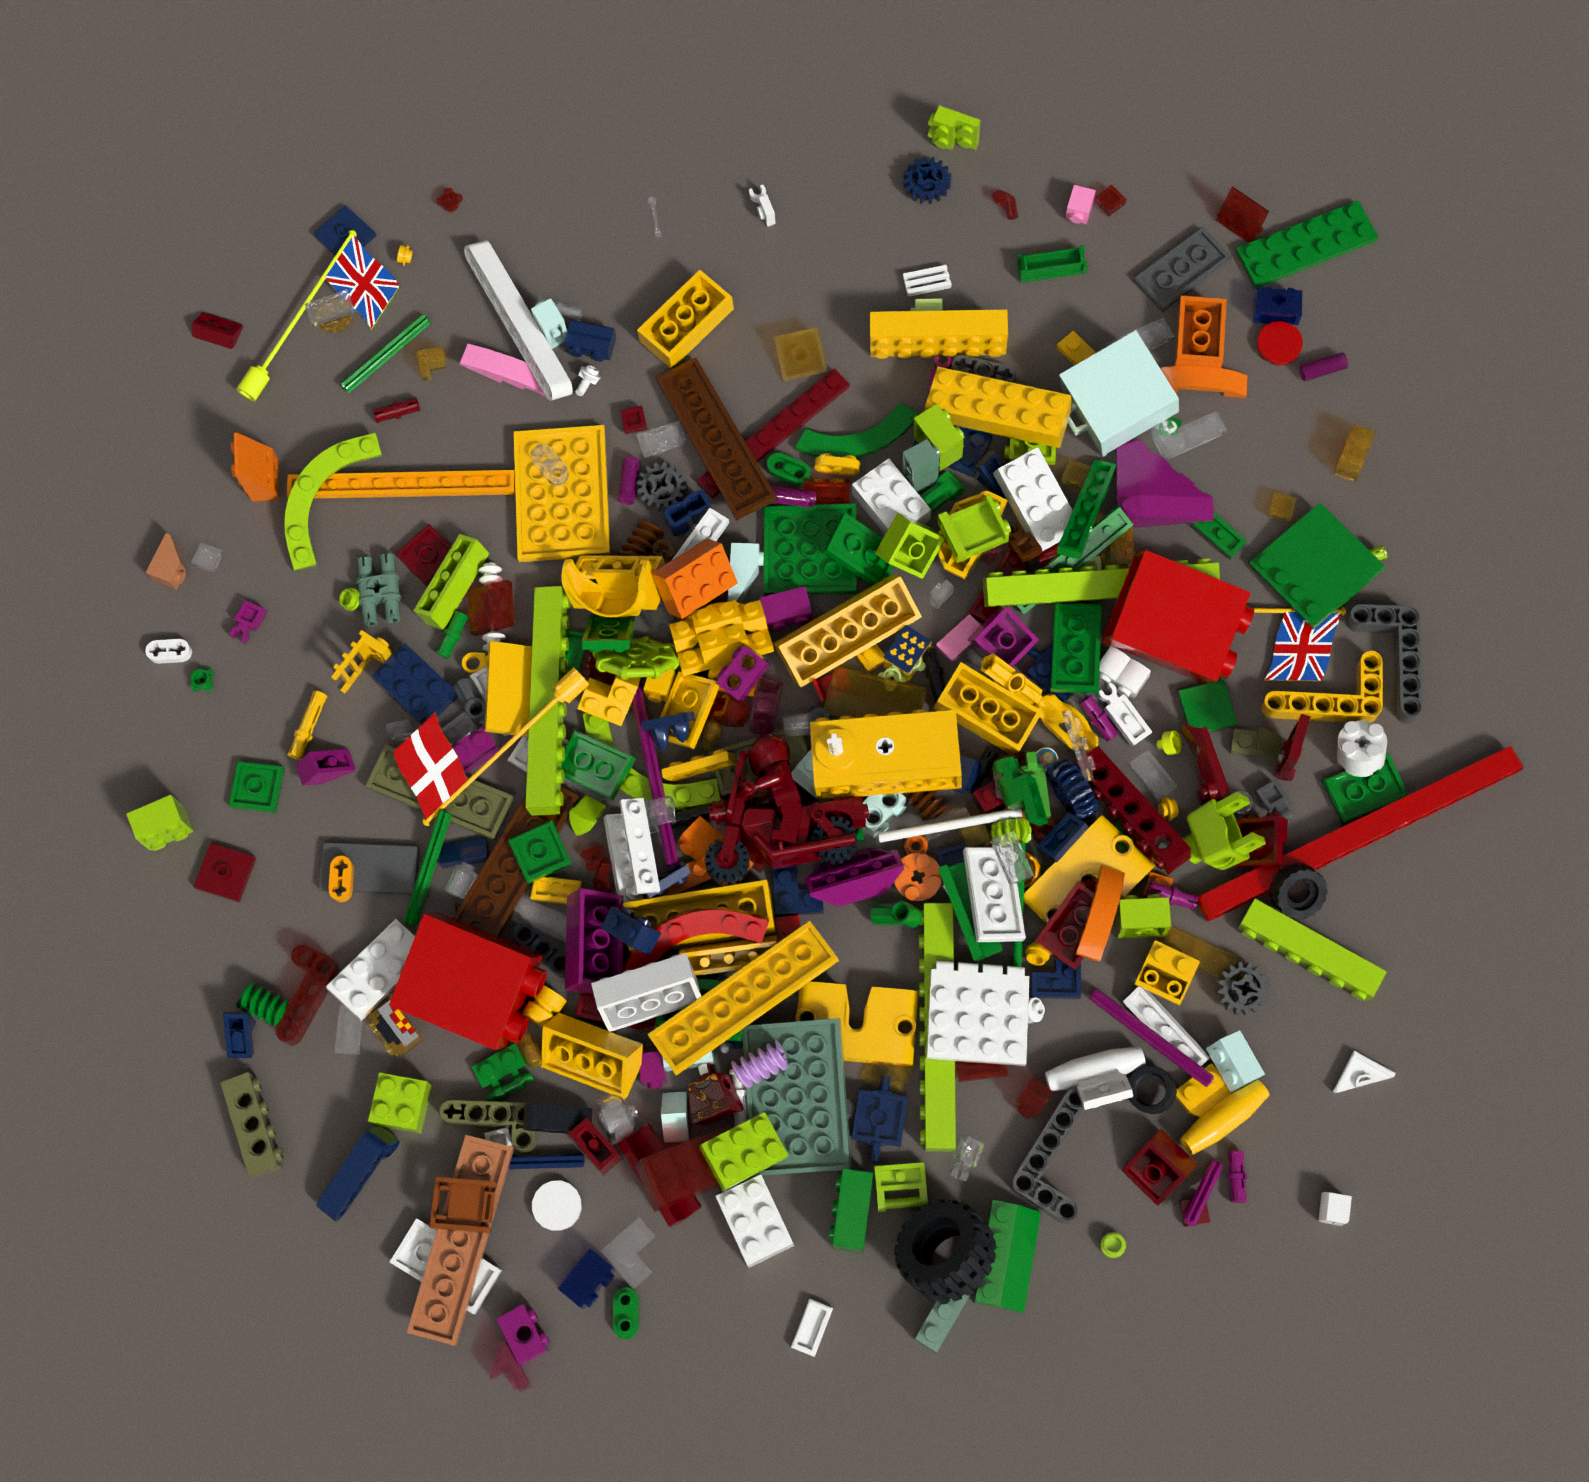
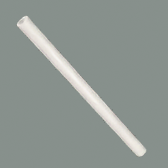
M1008 809L878 833L879 842L1023 817L1022 809Z

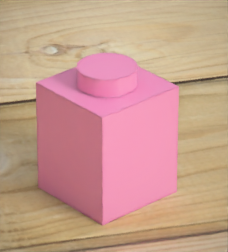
M1074 185L1065 219L1077 224H1087L1096 190Z

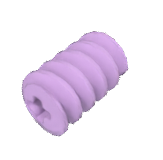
M775 1039V1048L769 1043L766 1044L767 1052H764L759 1047L757 1049V1057L752 1052H749V1061L741 1056V1065L739 1066L735 1061L731 1062L735 1075L744 1086L750 1088L753 1086V1081L758 1084L762 1081V1077L768 1079L771 1073L774 1075L778 1074L779 1068L781 1070L788 1068L785 1051L778 1040Z

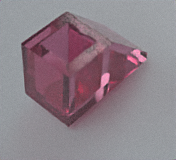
M759 679L754 690L749 732L762 735L774 732L783 682Z

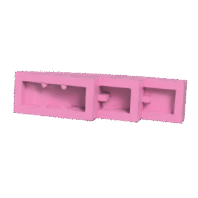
M467 344L459 365L499 383L504 381L522 390L527 388L545 396L526 362L490 349Z

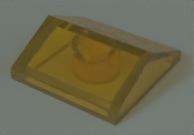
M818 327L774 337L783 381L827 372Z

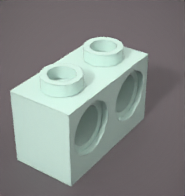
M901 793L869 796L863 804L868 805L869 815H877L880 820L872 824L866 818V827H863V829L873 838L878 833L886 832L891 825L889 824L894 816L898 818L905 811L906 797ZM887 797H891L896 802L892 806H886L882 801Z

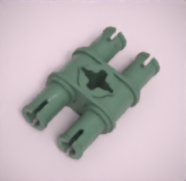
M387 553V558H385V554L380 555L382 574L373 576L372 558L364 557V561H362V557L357 559L359 577L357 578L356 585L360 593L359 606L362 607L363 626L371 627V622L373 626L378 624L376 606L379 604H385L387 623H394L393 619H395L396 623L401 621L399 602L402 598L399 594L398 585L400 578L395 572L394 554Z

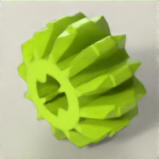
M1026 818L1006 819L994 822L991 825V838L993 839V844L997 847L1013 846L1016 843H1028L1031 840L1032 830Z

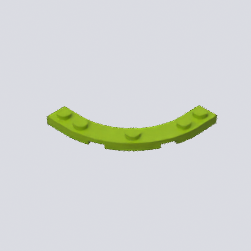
M376 433L352 438L331 446L315 457L297 478L287 501L284 523L285 539L294 571L317 565L309 538L308 517L312 501L318 490L328 477L340 469L360 461L381 457L382 454Z
M584 713L583 718L587 736L616 748L611 736L609 721L589 713ZM631 768L620 791L633 799L644 798L646 805L654 806L648 778ZM716 778L690 784L674 785L662 783L669 810L692 809L712 803V801H721Z

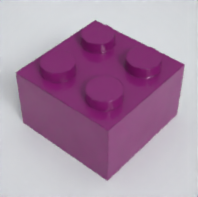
M999 606L967 639L983 657L993 653L1011 667L1039 641L1008 606Z

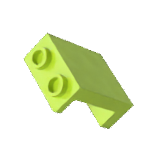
M990 494L985 495L984 501L948 515L946 511L938 515V526L957 563L1002 545L1009 540L1010 525L1006 519H1002L1000 505L996 499H992Z

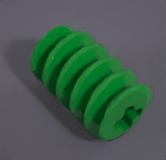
M251 982L242 991L237 1001V1008L241 1007L243 1012H249L251 1016H257L261 1021L266 1020L268 1025H274L278 1030L287 1023L292 1013V1008H288L289 1000L285 999L280 1004V995H276L271 999L272 991L269 990L263 995L264 987L260 986L255 991L256 983Z

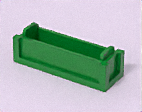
M1080 245L1079 248L1025 256L1018 254L1017 268L1020 283L1086 274L1088 262L1084 259V245Z

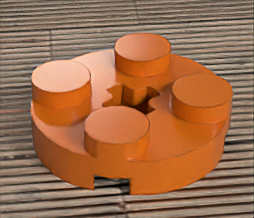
M920 852L904 856L901 859L904 870L894 881L897 890L912 901H923L934 896L940 888L942 881L938 870L940 865L937 860ZM913 871L924 872L925 876L922 878V883L912 880L911 877L914 876Z

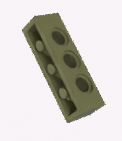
M247 1072L220 1082L248 1176L256 1178L282 1168L281 1160H283V1154L280 1147L275 1145L274 1137H276V1131L273 1124L269 1123L266 1114H269V1108L266 1101L261 1099L259 1091H262V1085L259 1078ZM250 1095L251 1103L247 1107H243V1098ZM257 1118L259 1122L257 1128L250 1130V1121ZM264 1141L266 1144L265 1150L257 1154V1144Z

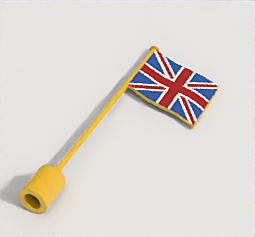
M1344 607L1337 609L1313 630L1293 609L1254 608V613H1285L1276 635L1272 663L1264 681H1321L1329 664L1333 635L1340 617L1346 614V609Z

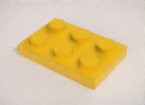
M678 672L660 718L693 711L695 721L689 722V732L684 742L679 741L673 735L670 726H668V742L695 749L720 687L716 684L717 681L691 674L683 676L682 672Z

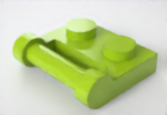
M924 1162L875 1166L878 1212H886V1209L920 1207L923 1209L922 1206L928 1203ZM919 1189V1197L885 1199L884 1192Z

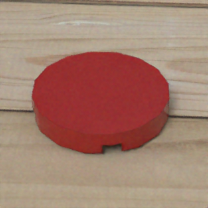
M1283 321L1272 322L1264 326L1260 331L1256 343L1257 351L1266 362L1269 361L1277 366L1288 365L1294 362L1301 353L1303 346L1302 335L1290 323Z

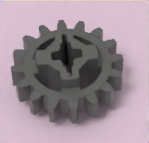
M655 462L653 469L647 466V473H640L642 480L637 481V486L639 487L637 492L638 496H642L641 502L643 504L648 502V509L651 510L656 506L657 512H660L662 507L666 509L671 504L676 503L677 500H684L681 493H687L686 486H684L686 479L682 477L681 470L676 471L674 464L668 468L666 462H663L662 467H659L657 462ZM673 479L677 483V488H674V485H672ZM647 485L652 489L651 495L647 492Z
M1236 962V968L1233 965H1227L1228 972L1220 971L1223 979L1216 980L1215 982L1221 985L1220 989L1215 990V993L1222 995L1218 1002H1226L1227 1004L1224 1009L1229 1011L1233 1008V1014L1239 1015L1241 1010L1243 1015H1249V1009L1252 1012H1258L1257 1005L1265 1006L1262 998L1269 997L1270 995L1265 992V988L1270 987V984L1263 982L1267 975H1259L1258 973L1261 968L1254 967L1252 969V963L1246 962L1244 967L1242 962ZM1241 972L1240 974H1238L1237 979L1233 981L1230 980L1233 975ZM1253 978L1255 979V981H1256V983H1257V987L1255 986V984H1254L1253 981H1252ZM1234 985H1243V987L1251 990V992H1242V990L1234 987ZM1228 990L1231 992V994H1232V996H1233L1232 999L1230 998V996H1229V994H1228ZM1252 996L1255 997L1252 1002L1244 1005L1247 1003V999Z

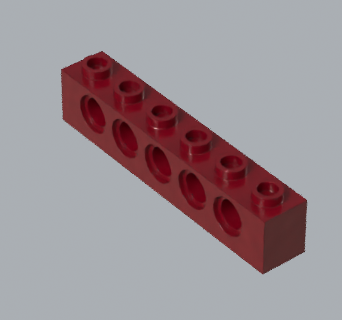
M1099 746L1075 762L1078 770L1082 772V775L1091 786L1095 798L1098 801L1102 800L1106 805L1107 812L1113 818L1117 817L1122 822L1123 830L1128 835L1132 834L1137 839L1136 843L1144 853L1148 851L1153 857V863L1159 870L1164 869L1169 875L1191 858L1190 846ZM1100 774L1106 776L1102 780H1098L1095 778L1097 775ZM1114 791H1118L1121 793V795L1117 797L1111 796L1110 794ZM1129 808H1133V809H1136V810H1137V811H1136L1135 813H1133V814H1129V813H1126V812H1125V811H1126L1127 809H1129ZM1145 825L1152 827L1149 831H1143L1140 828ZM1159 843H1166L1168 846L1166 848L1161 849L1158 848L1156 845Z

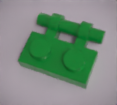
M515 1043L472 1066L481 1087L486 1089L492 1085L494 1091L486 1095L489 1102H494L498 1099L501 1101L507 1098V1094L518 1088L521 1090L527 1087L526 1084L534 1080L530 1071L521 1076L519 1070L526 1067L527 1064ZM510 1075L513 1076V1081L501 1086L499 1081Z

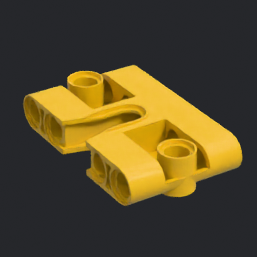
M1102 815L1084 832L1057 863L1055 862L1024 893V903L1046 925L1049 921L1048 912L1056 911L1077 881L1081 882L1083 877L1089 876L1097 881L1102 865L1125 873L1120 896L1123 899L1155 867V864L1133 844L1129 837L1124 836ZM1119 842L1125 843L1128 851L1123 854L1117 852L1115 844Z
M810 981L798 991L796 1022L800 1021L804 1014H811L814 1020L840 1018L844 1061L879 1064L880 1062L885 1065L913 1066L919 992L906 989L872 987L864 1009L863 1025L860 1029L855 1030L849 1026L850 1008L846 984ZM908 1022L912 1026V1030L907 1034H903L898 1030L899 1024Z

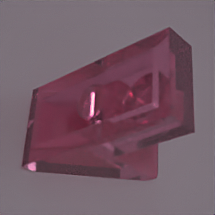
M504 1340L499 1345L490 1379L494 1380L509 1371L510 1375L507 1378L513 1389L518 1388L520 1392H524L531 1388L532 1385L523 1368L518 1365L508 1342Z

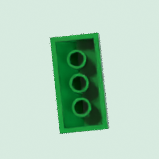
M992 1201L988 1226L991 1228L994 1234L993 1238L996 1240V1250H993L996 1253L995 1262L990 1265L992 1270L989 1276L986 1275L982 1286H977L975 1304L1024 1313L1041 1212L1016 1204Z

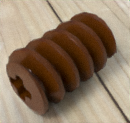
M638 521L637 528L632 530L633 536L627 538L628 543L622 545L623 551H619L617 556H650L646 550L654 551L655 547L651 543H660L656 535L664 536V532L652 523Z
M937 790L903 794L906 799H910V806H916L915 812L917 814L922 813V821L929 820L930 822L936 819L949 806L948 804L940 806L943 797L934 798Z

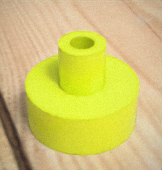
M1175 730L1164 732L1162 740L1157 741L1158 749H1163L1167 755L1179 754L1182 748L1179 733Z

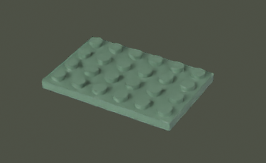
M841 1019L746 1026L743 1033L744 1058L747 1061L750 1060L749 1052H752L756 1057L758 1056L757 1049L759 1047L764 1052H767V1043L775 1048L776 1039L783 1047L788 1062L786 1070L779 1068L778 1074L774 1075L771 1073L770 1078L764 1079L762 1077L760 1083L757 1084L753 1081L752 1087H746L748 1120L765 1112L789 1155L786 1159L754 1176L760 1174L763 1176L843 1169L851 1170Z

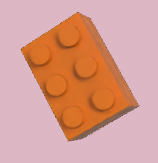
M1194 296L1180 297L1177 312L1174 366L1222 367L1227 299Z
M708 538L651 573L668 613L681 619L738 584L722 543Z

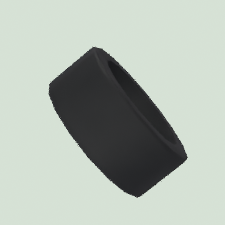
M1151 1065L1141 1067L1134 1071L1128 1080L1133 1092V1097L1129 1098L1134 1107L1142 1112L1152 1115L1160 1114L1168 1110L1175 1101L1177 1094L1176 1082L1168 1072L1160 1067ZM1150 1075L1161 1078L1166 1086V1094L1163 1100L1153 1105L1144 1103L1138 1096L1137 1090L1140 1081Z

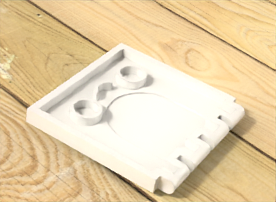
M936 961L935 969L930 971L926 1059L1025 1066L1029 1002V976H1025V967L1007 966L1006 974H1003L1002 965L982 964V973H980L976 963L958 962L957 971H953L954 962Z

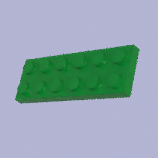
M1358 200L1237 247L1235 252L1254 289H1257L1377 242L1378 235Z

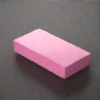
M969 614L936 644V648L953 663L972 645L967 639L981 625Z

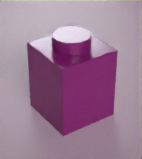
M659 1051L642 1053V1064L639 1069L641 1084L643 1087L647 1086V1089L662 1088V1084L667 1083L663 1056Z

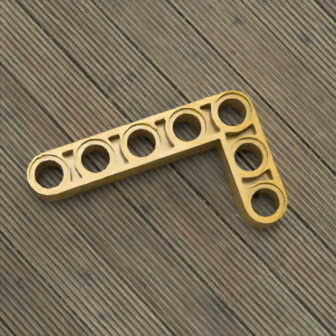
M1367 651L1362 655L1356 667V695L1271 691L1265 696L1261 704V711L1266 717L1275 719L1298 720L1300 715L1304 714L1311 716L1310 720L1368 721L1372 723L1379 716L1383 707L1382 657L1375 651ZM1364 661H1371L1375 668H1368ZM1369 683L1373 685L1375 690H1367L1364 684ZM1268 701H1275L1279 708H1271L1268 705ZM1293 702H1298V703H1300V704L1302 705L1303 709H1302V710H1297V709H1295V708L1292 706V703H1293ZM1321 703L1325 705L1327 710L1320 711L1316 704ZM1340 705H1347L1351 712L1342 711ZM1364 706H1371L1375 713L1370 714L1366 712Z

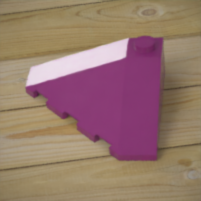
M1129 440L1116 448L1118 506L1134 524L1131 528L1214 521L1213 497L1208 493L1200 491L1195 487L1194 482L1184 474L1176 472L1170 467V463L1160 455L1152 453L1141 440Z

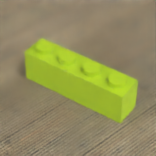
M459 534L413 611L427 625L444 630L477 576L479 568L483 566L490 553L477 539Z

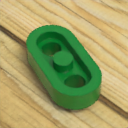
M774 453L767 460L768 472L772 476L790 484L803 486L811 478L809 466L788 455ZM778 464L783 466L781 469L775 468ZM801 473L803 477L797 478L795 475Z
M628 1287L619 1289L613 1297V1330L619 1338L625 1340L632 1339L639 1331V1296L636 1291ZM625 1295L630 1297V1302L627 1305H623L621 1302L622 1297ZM625 1321L630 1323V1328L627 1331L621 1329V1324Z

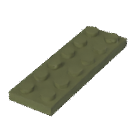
M385 744L365 787L422 811L416 795L399 770L394 756L396 748ZM474 780L443 811L451 813L450 823L495 841L515 798L513 795Z

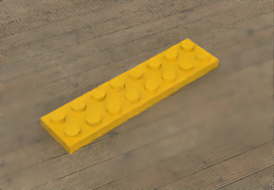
M809 921L657 1027L648 1036L675 1075H678L839 961L838 957L811 921Z

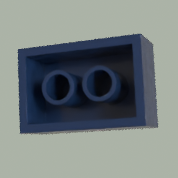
M406 643L371 675L376 684L420 725L435 712L438 718L458 698L454 688Z

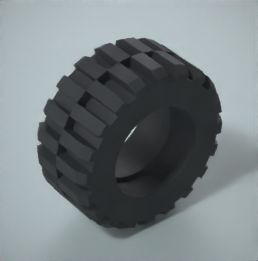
M944 1199L936 1200L935 1204L927 1203L922 1206L923 1209L920 1211H914L911 1214L913 1217L909 1221L906 1220L902 1225L904 1229L898 1233L896 1239L898 1245H895L894 1254L897 1256L895 1257L896 1267L900 1270L901 1276L921 1296H925L933 1302L938 1300L940 1303H948L950 1299L953 1301L961 1300L963 1295L969 1296L974 1293V1288L982 1286L985 1282L983 1280L986 1275L989 1276L992 1270L991 1263L995 1262L996 1253L993 1250H996V1240L993 1238L994 1234L991 1228L968 1204L958 1202L955 1199H947V1202ZM960 1236L959 1245L953 1255L943 1263L931 1266V1259L937 1247L951 1237Z

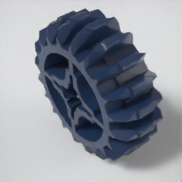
M1066 758L1051 764L1052 766L1048 767L1046 771L1047 780L1050 782V786L1067 813L1070 812L1081 820L1091 817L1097 811L1098 804L1095 794L1087 779L1082 775V772L1078 770L1077 766H1074L1073 762Z

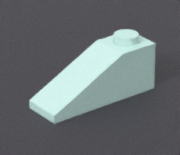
M731 543L730 565L738 584L728 589V602L736 600V602L742 603L759 574V566H764V552H760L759 544Z

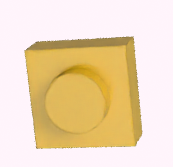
M877 643L855 656L867 673H870L886 662L884 659L885 654Z

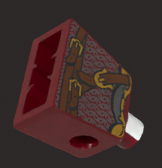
M712 1063L698 1066L701 1079L690 1083L688 1086L692 1124L706 1126L744 1110L728 1074L714 1073Z

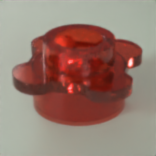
M445 188L442 196L436 199V203L446 211L453 212L459 207V203L462 202L463 198L461 194L454 193L451 188Z
M600 844L584 849L581 852V857L585 859L588 871H594L596 867L608 864V858L604 856V848Z

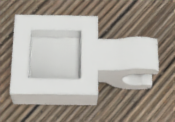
M760 185V194H754L751 188L749 189V195L753 202L760 205L757 207L758 215L761 220H765L768 227L776 224L775 213L768 195H766V188L764 185Z

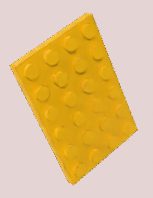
M605 426L514 431L518 561L579 558V556H611Z

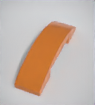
M1189 365L1160 368L1175 393L1178 392V389L1223 392L1225 397L1246 398L1248 375L1217 367Z
M1104 865L1101 866L1085 928L1081 933L1076 950L1077 955L1100 962L1119 904L1125 877L1124 872Z

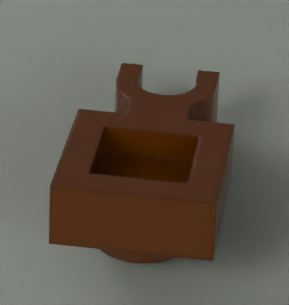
M1016 523L1017 532L1009 533V540L1012 541L1010 542V547L1021 563L1024 564L1043 552L1042 547L1030 532L1023 535L1019 523Z

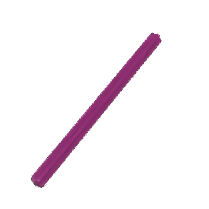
M640 679L632 703L665 862L668 867L678 865L679 860L654 741L649 730H642L641 722L649 720Z

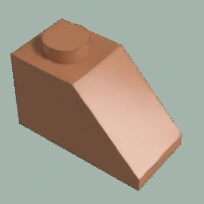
M165 533L146 574L152 581L177 590L179 584L184 582L187 570L176 541L170 534Z

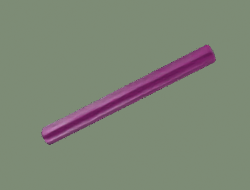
M1095 989L1091 993V1001L1202 1085L1208 1087L1214 1080L1212 1074L1102 991Z

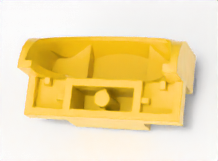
M579 556L575 565L573 559H565L562 568V585L573 608L587 609L604 617L639 616L641 610H656L662 597L651 573L664 566L665 561L662 556ZM589 579H596L598 584L592 582Z
M736 600L711 604L694 611L683 621L669 624L683 676L731 664L734 660L731 658L738 647L743 648L744 645L750 646L760 655L774 652L760 600L746 604L738 603ZM745 630H748L753 633L746 635ZM697 643H699V648L692 649ZM747 656V657L745 658V660H746V659H749V658H753V657H752V656Z

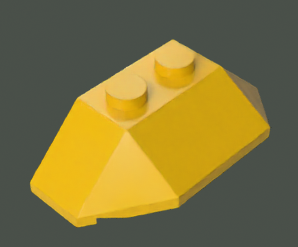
M986 490L978 495L956 502L949 515L984 501L985 495L990 494L993 500L996 499L1001 508L1000 515L1002 516L1007 500ZM944 540L938 551L943 569L963 579H966L973 571L983 554L980 553L957 563L946 540Z

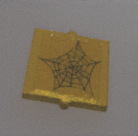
M872 1061L867 1063L860 1078L879 1088L881 1076H885L884 1086L886 1085L887 1076L891 1077L889 1092L899 1096L905 1084L910 1082L909 1077L917 1063L913 1061V1066H908V1064L902 1063L892 1065L891 1063L884 1064V1062Z

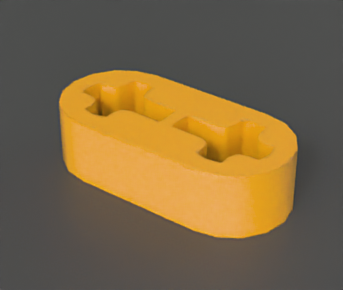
M337 856L330 864L329 894L335 901L340 903L348 901L353 892L354 865L346 856ZM341 862H344L348 867L343 869V876L340 877L341 873L336 868L341 866ZM340 882H342V887L346 889V892H342L341 896L335 892V890L340 888Z

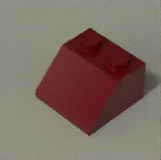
M1161 1128L1126 1164L1122 1171L1158 1206L1195 1169L1198 1163Z

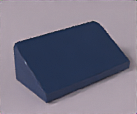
M486 837L443 844L439 854L440 866L448 868L487 861L489 854Z

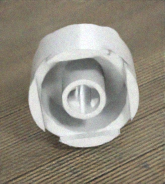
M1349 721L1345 724L1338 736L1336 757L1339 765L1341 764L1348 774L1366 777L1383 767L1387 749V737L1383 727L1368 721Z

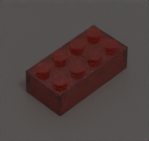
M732 1124L642 1158L635 1167L654 1213L720 1187L699 1146L732 1129Z

